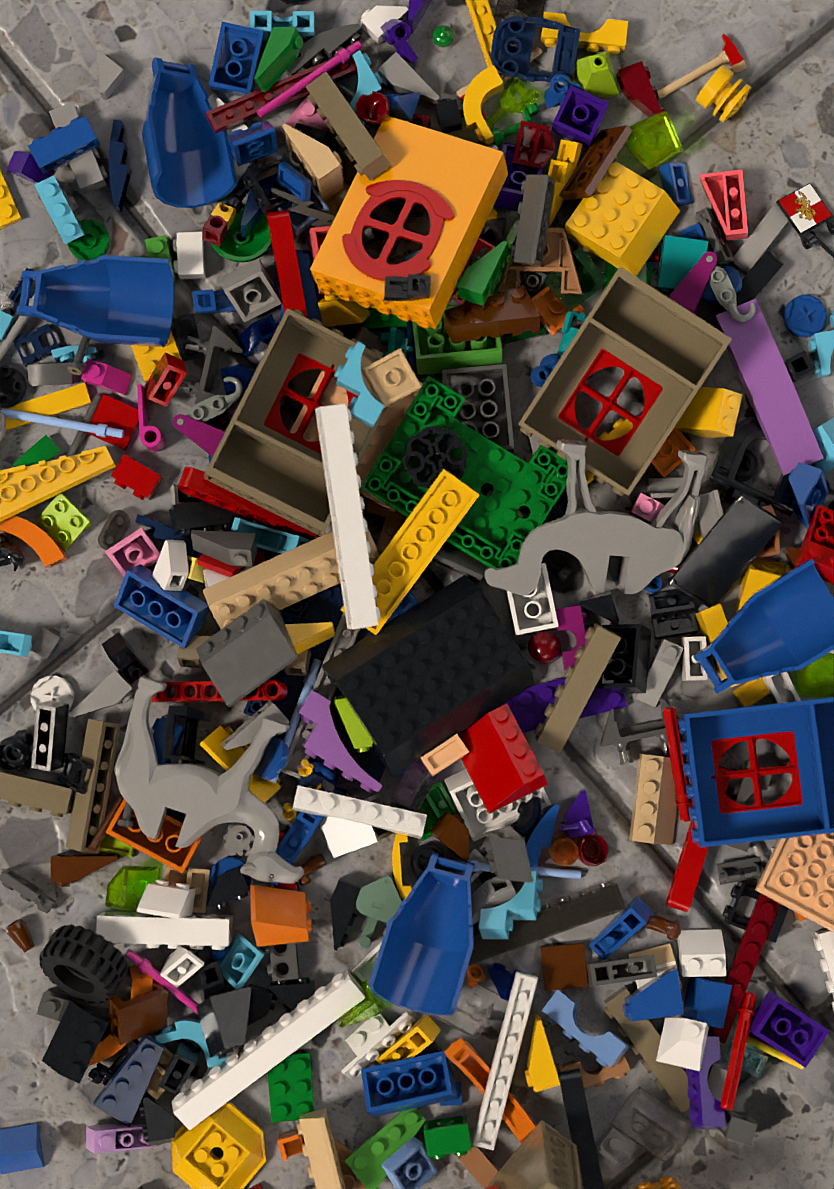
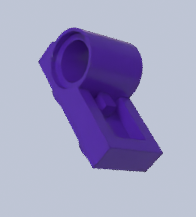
M391 19L380 27L384 32V39L388 44L395 47V52L405 61L413 63L418 59V56L406 41L411 35V27L408 23L398 19ZM400 25V32L396 35V28Z

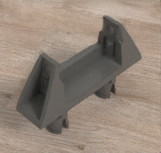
M214 325L207 340L189 335L187 338L188 341L197 345L186 344L185 349L204 353V364L198 382L183 379L181 383L187 385V387L179 386L176 391L194 394V397H196L194 405L217 395V393L212 394L210 392L214 384L220 349L225 350V352L232 351L240 354L243 351Z
M659 699L663 721H653L618 729L619 724L616 721L614 709H610L600 747L617 746L620 765H624V754H626L629 763L634 762L629 745L631 741L656 736L659 737L662 756H667L668 742L662 710L670 706L664 699Z

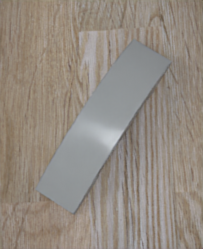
M777 203L769 210L735 254L734 261L731 262L746 274L789 221Z

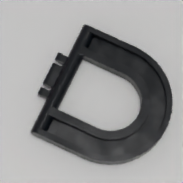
M748 417L736 424L733 437L724 438L708 479L733 490L731 495L733 499H736L739 494H743L754 503H759L760 507L771 505L773 509L791 516L797 501L789 481V474L785 476L781 474L773 496L735 480V475L748 444L755 440H767L757 417Z

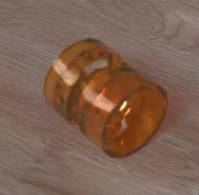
M564 836L556 837L552 840L551 847L548 850L551 859L559 866L565 867L572 865L577 860L579 854L575 842Z

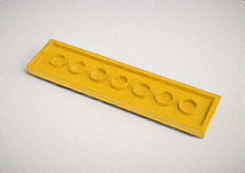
M444 468L373 564L374 575L371 577L372 584L376 586L377 590L375 605L379 608L380 620H378V625L365 628L377 635L479 496V493ZM343 605L342 608H341V611L345 613V609H344V605Z

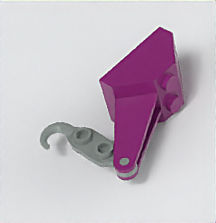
M711 251L703 254L701 259L668 297L696 315L695 312L709 283L718 303L729 312L734 320L738 322L749 321L755 314L754 303H750V312L748 314L741 315L738 312L736 292L726 271L723 268L717 267V256Z
M235 377L224 378V382L230 381L236 385L234 393L212 396L193 405L187 415L179 414L173 418L175 429L212 457L225 431L207 425L204 422L223 414L233 402L241 397L243 386L239 379Z

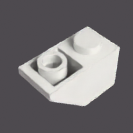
M165 540L152 578L164 591H182L189 574L186 543L183 540Z

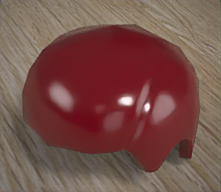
M372 91L370 95L363 94L359 97L355 105V112L358 118L365 123L377 125L388 118L390 102L384 94Z
M538 631L528 641V652L538 663L551 664L559 658L561 643L552 632Z
M594 833L585 835L578 841L576 846L577 857L587 866H598L606 861L608 844L600 835Z

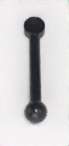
M810 231L816 237L817 243L834 258V252L813 231Z

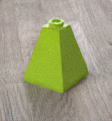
M604 52L575 61L572 81L581 85L585 92L600 99L620 94L609 53Z
M343 695L333 697V703L354 749H357V752L369 751L373 741Z

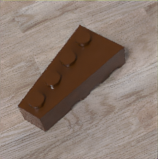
M523 285L488 296L484 306L469 302L445 310L444 328L452 343L480 340V337L483 336L498 338L500 334L512 333L513 336L522 335V332L532 331L533 334L540 333V315Z

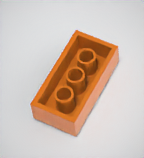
M124 799L106 833L184 875L205 836L202 835L188 847H176L183 823L166 815L159 837L154 840L142 832L134 810L131 817V822H134L133 828L119 826L118 820H122L126 803Z

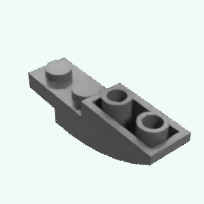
M360 24L336 27L322 32L303 43V47L298 55L299 58L286 70L288 77L302 72L312 65H318L323 60L324 55L329 60L336 56V52L359 41L362 35Z

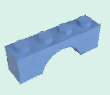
M557 990L542 1009L546 1014L544 1018L554 1026L558 1023L563 1028L561 1032L571 1040L575 1037L580 1042L578 1046L589 1054L592 1051L598 1056L595 1060L605 1068L608 1065L615 1067L630 1046L610 1031L601 1036L586 1034L577 1021L578 1004L564 992Z

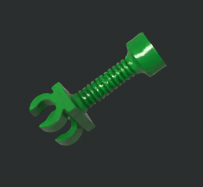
M537 103L521 109L524 121L533 123L530 117L538 114L540 110ZM546 122L539 123L540 125L547 126ZM520 123L503 130L498 128L490 130L493 135V144L496 146L503 144L504 138L519 131Z

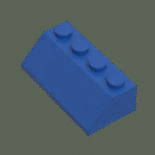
M141 564L128 569L114 607L180 647L186 648L204 624L210 609L208 604L183 589L182 591H164L152 578L153 571Z
M444 1051L361 1069L367 1113L373 1117L458 1099L454 1074Z

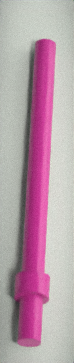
M356 41L348 48H342L336 52L335 57L256 111L258 116L262 118L304 89L305 86L324 72L330 71L340 63L344 64L347 62L351 55L362 48L361 43Z
M128 949L125 956L137 965L136 968L143 974L146 972L198 1014L196 1006L199 1004L179 987H175L160 975L161 973L151 966L152 963L149 960L141 958L133 950Z

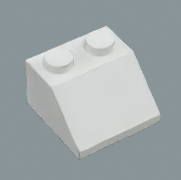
M156 879L155 883L147 885L137 907V912L176 919L191 916L193 914L196 889L189 888V884L177 883L174 886L169 885L167 880Z
M721 929L681 930V934L678 936L679 974L682 977L726 976V957Z

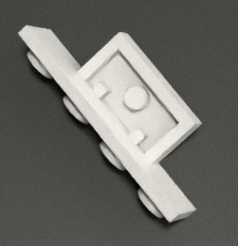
M375 1012L345 1040L357 1057L341 1072L350 1079L359 1076L361 1069L370 1062H374L385 1048L395 1043L399 1035L411 1028L412 1024L416 1021L415 1018L405 1012L390 1026L380 1012Z

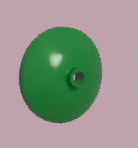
M244 204L238 214L236 213L221 246L212 244V247L220 256L233 262L244 263L256 260L263 256L272 244L266 214H263L259 222L246 237L241 236V222L246 204ZM239 239H244L245 241H244V242H239L238 240H239Z

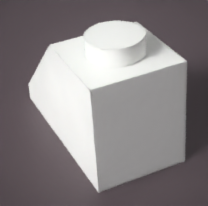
M375 6L372 10L368 9L361 16V27L379 45L385 40L383 37L384 32L380 27L391 19H398L404 22L408 18L409 9L406 6Z
M181 947L166 958L160 975L175 987H178L204 965V962Z

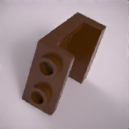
M156 981L153 983L152 992L123 1002L118 995L109 998L110 1033L120 1045L141 1038L145 1034L149 1035L167 1028V1018L169 1017L167 1000L169 999V994L166 988Z

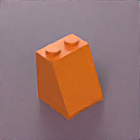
M250 885L251 923L257 947L309 941V932H313L312 919H308V914H312L311 901L306 900L305 892Z

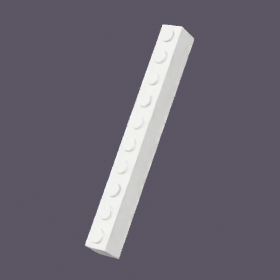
M346 404L319 407L315 409L347 629L378 625V620H380V611L375 605L377 590L376 586L372 584L371 577L374 575L372 563H369L368 554H370L371 549L369 541H366L365 536L367 522L362 516L364 501L359 495L361 480L360 476L356 474L355 468L358 465L356 453H353L352 444H354V433L352 430L350 431L349 426L351 412Z
M348 970L337 974L329 984L317 989L313 996L301 1001L297 1008L290 1013L284 1014L273 1026L265 1028L257 1038L249 1040L241 1050L231 1054L224 1063L213 1067L208 1075L196 1080L184 1093L181 1092L176 1095L172 1101L173 1113L191 1130L365 999L362 987Z

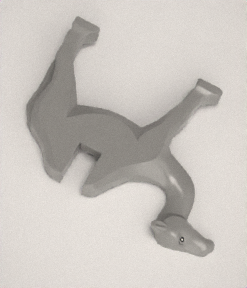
M558 439L556 446L565 453L568 464L566 484L568 505L566 514L562 518L536 527L528 534L522 544L517 564L498 569L490 567L485 570L484 575L490 586L501 588L517 595H528L538 585L541 562L544 555L550 550L559 549L574 555L579 560L588 583L596 591L604 593L610 556H622L617 588L624 594L638 593L654 577L679 565L689 551L696 518L700 509L699 490L708 455L700 451H678V456L685 466L680 487L652 523L648 524L635 516L623 512H597L591 503L585 476V452L587 445L581 441Z
M141 676L138 682V690L135 692L125 739L117 758L114 772L120 793L133 808L142 832L154 840L157 839L168 808L186 814L176 847L179 848L190 846L218 824L227 822L244 823L253 829L255 840L247 862L240 870L241 873L249 875L258 881L296 883L303 876L304 870L300 866H292L276 853L280 834L278 818L274 811L249 789L251 775L258 767L268 743L274 735L287 732L290 725L264 717L262 727L258 730L252 744L235 765L223 774L211 768L192 763L159 764L149 725V709L153 697L157 693L166 690L167 684Z

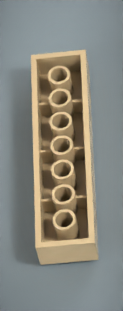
M367 528L365 536L366 541H369L371 549L368 557L369 563L373 565L380 555ZM333 531L203 589L207 604L220 629L226 627L262 599H265L281 610L341 583Z

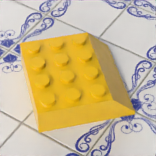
M615 161L608 168L605 178L596 187L595 194L589 198L582 199L565 224L564 229L567 238L589 249L593 254L616 268L622 267L637 277L680 210L666 191Z

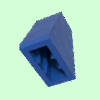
M667 969L624 998L623 1013L628 1021L635 1022L684 1014L677 969Z

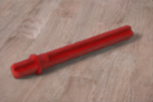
M667 707L662 712L677 797L675 804L678 805L680 820L689 822L691 821L689 807H691L692 801L687 798L686 785L688 783L683 769L684 758L681 752L676 710L674 707Z
M751 992L745 993L741 1009H738L739 1018L720 1107L725 1110H733L751 1021L752 1017L755 1016L753 1011L756 995Z

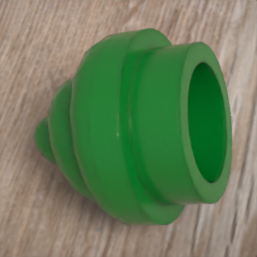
M445 25L436 27L433 32L434 43L439 47H447L452 43L454 38L453 31Z

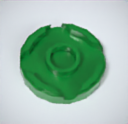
M95 220L79 221L85 234L68 243V248L74 257L81 261L98 259V256L106 255L110 246V237L105 227Z

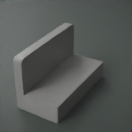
M683 477L648 478V497L654 500H671L678 491Z
M718 490L699 495L700 509L697 518L702 539L723 515Z

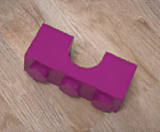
M580 605L555 610L559 626L557 627V632L570 631L576 638L575 647L571 651L561 653L564 673L569 665L573 666L577 659L574 657L579 646L583 647L586 641L584 637L587 631H585L584 622H587L585 609L581 610Z

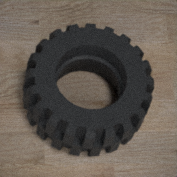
M64 925L56 929L39 956L40 967L53 984L55 983L59 989L66 991L72 997L75 996L79 1000H86L93 1004L95 1002L101 1004L109 1001V998L114 996L128 970L125 957L122 956V952L114 947L111 941H107L104 939V936L94 933L91 929H84V927L79 925Z

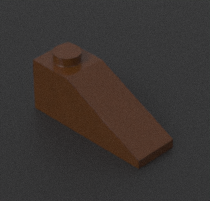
M119 855L51 856V883H57V887H69L70 883L118 860Z

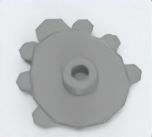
M229 825L227 827L229 831L223 836V839L227 842L223 847L228 849L227 853L229 856H235L236 853L241 856L244 849L250 850L249 844L251 841H254L255 837L244 825Z

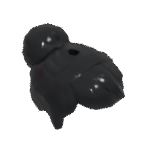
M0 533V567L14 564V571H16L18 567L23 566L24 556L18 547L9 542L6 535Z
M18 730L15 735L5 738L0 742V766L3 769L13 770L16 768V770H21L26 765L30 756V746L33 743V735L29 730Z

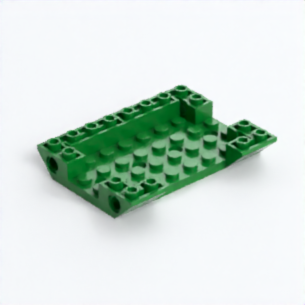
M428 376L406 411V415L384 451L381 452L360 488L408 517L428 488H421L415 484L408 471L405 470L403 458L407 448L406 444L412 436L426 427L436 426L438 428L450 429L458 435V438L467 449L468 459L464 469L465 473L460 480L479 493V496L446 541L493 569L517 564L524 540L532 530L543 524L566 487L568 475L567 461L541 444L529 463L521 460L456 420L455 417L466 398ZM430 431L429 436L423 439H428L430 443H434L435 438L441 435H434L433 431ZM444 438L438 443L439 452H443L441 444L445 441ZM421 442L420 445L425 447L426 454H430L429 447ZM433 447V457L429 458V460L433 461L436 465V470H439L438 464L442 456H438L435 447ZM454 449L451 452L453 460L459 461L463 458L464 454L461 449ZM411 457L408 460V466L412 469L418 468L420 466V459L418 457ZM429 465L430 473L427 475L426 479H429V477L433 474L432 465ZM485 483L493 486V493L489 496L481 493V486ZM527 506L530 509L528 518L523 519L519 517V507Z

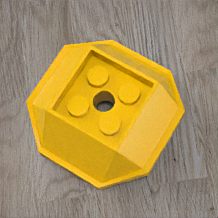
M231 1102L225 1103L191 1130L182 1124L175 1133V1142H171L173 1172L192 1189H244L267 1160L264 1130ZM220 1147L223 1150V1155L215 1156L212 1149Z

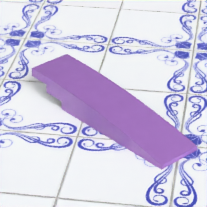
M756 299L737 306L738 312L741 315H746L750 312V303H754L755 314L749 321L738 322L731 317L728 311L716 315L715 319L721 332L732 339L727 346L731 356V363L783 476H785L792 469L796 468L798 462L810 465L822 460L823 456L770 329Z

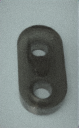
M115 510L109 515L98 536V543L104 550H108L122 541L131 523L130 517L126 512ZM118 518H123L124 522L122 525H117L116 521ZM113 537V543L107 544V538Z

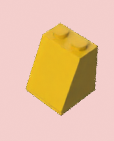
M700 387L674 429L702 438L733 437L743 394L725 388Z
M764 558L755 559L743 573L735 613L741 609L753 593L791 571L790 565Z

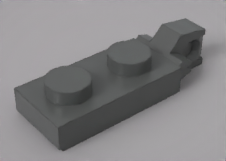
M706 207L697 212V220L705 230L704 236L709 241L708 243H710L713 249L712 252L716 254L718 264H730L733 262L734 257L719 223L714 219L711 209Z
M6 869L1 873L0 881H2V885L7 889H14L21 893L20 896L24 900L35 902L38 910L49 913L56 901L44 894L42 889L11 869Z

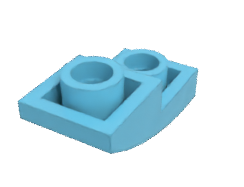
M79 345L51 350L53 358L57 362H69L76 355ZM88 346L83 359L84 364H86L87 359L95 361L96 357L100 356L99 351L95 347Z

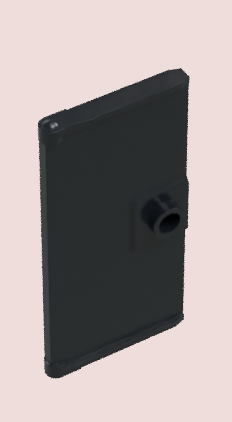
M739 494L668 580V583L708 608L715 606L739 576L751 565L755 557L783 526L784 522L749 500L745 495Z

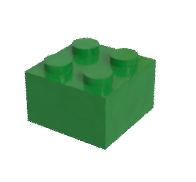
M467 1115L424 1122L428 1157L442 1159L446 1157V1154L452 1153L455 1156H462L472 1150Z

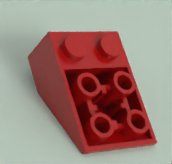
M817 505L794 568L812 559L822 580L834 585V511Z

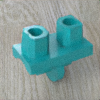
M391 327L390 331L381 332V343L388 345V351L381 352L383 357L400 348L405 357L407 353H413L414 348L408 346L409 339L404 338L405 332L395 327Z

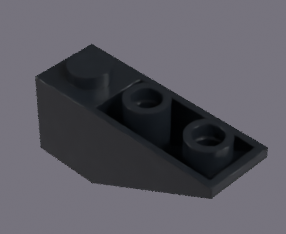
M339 878L330 899L334 950L336 951L339 946L344 947L348 937L345 934L347 926L352 927L357 915L353 912L362 888Z

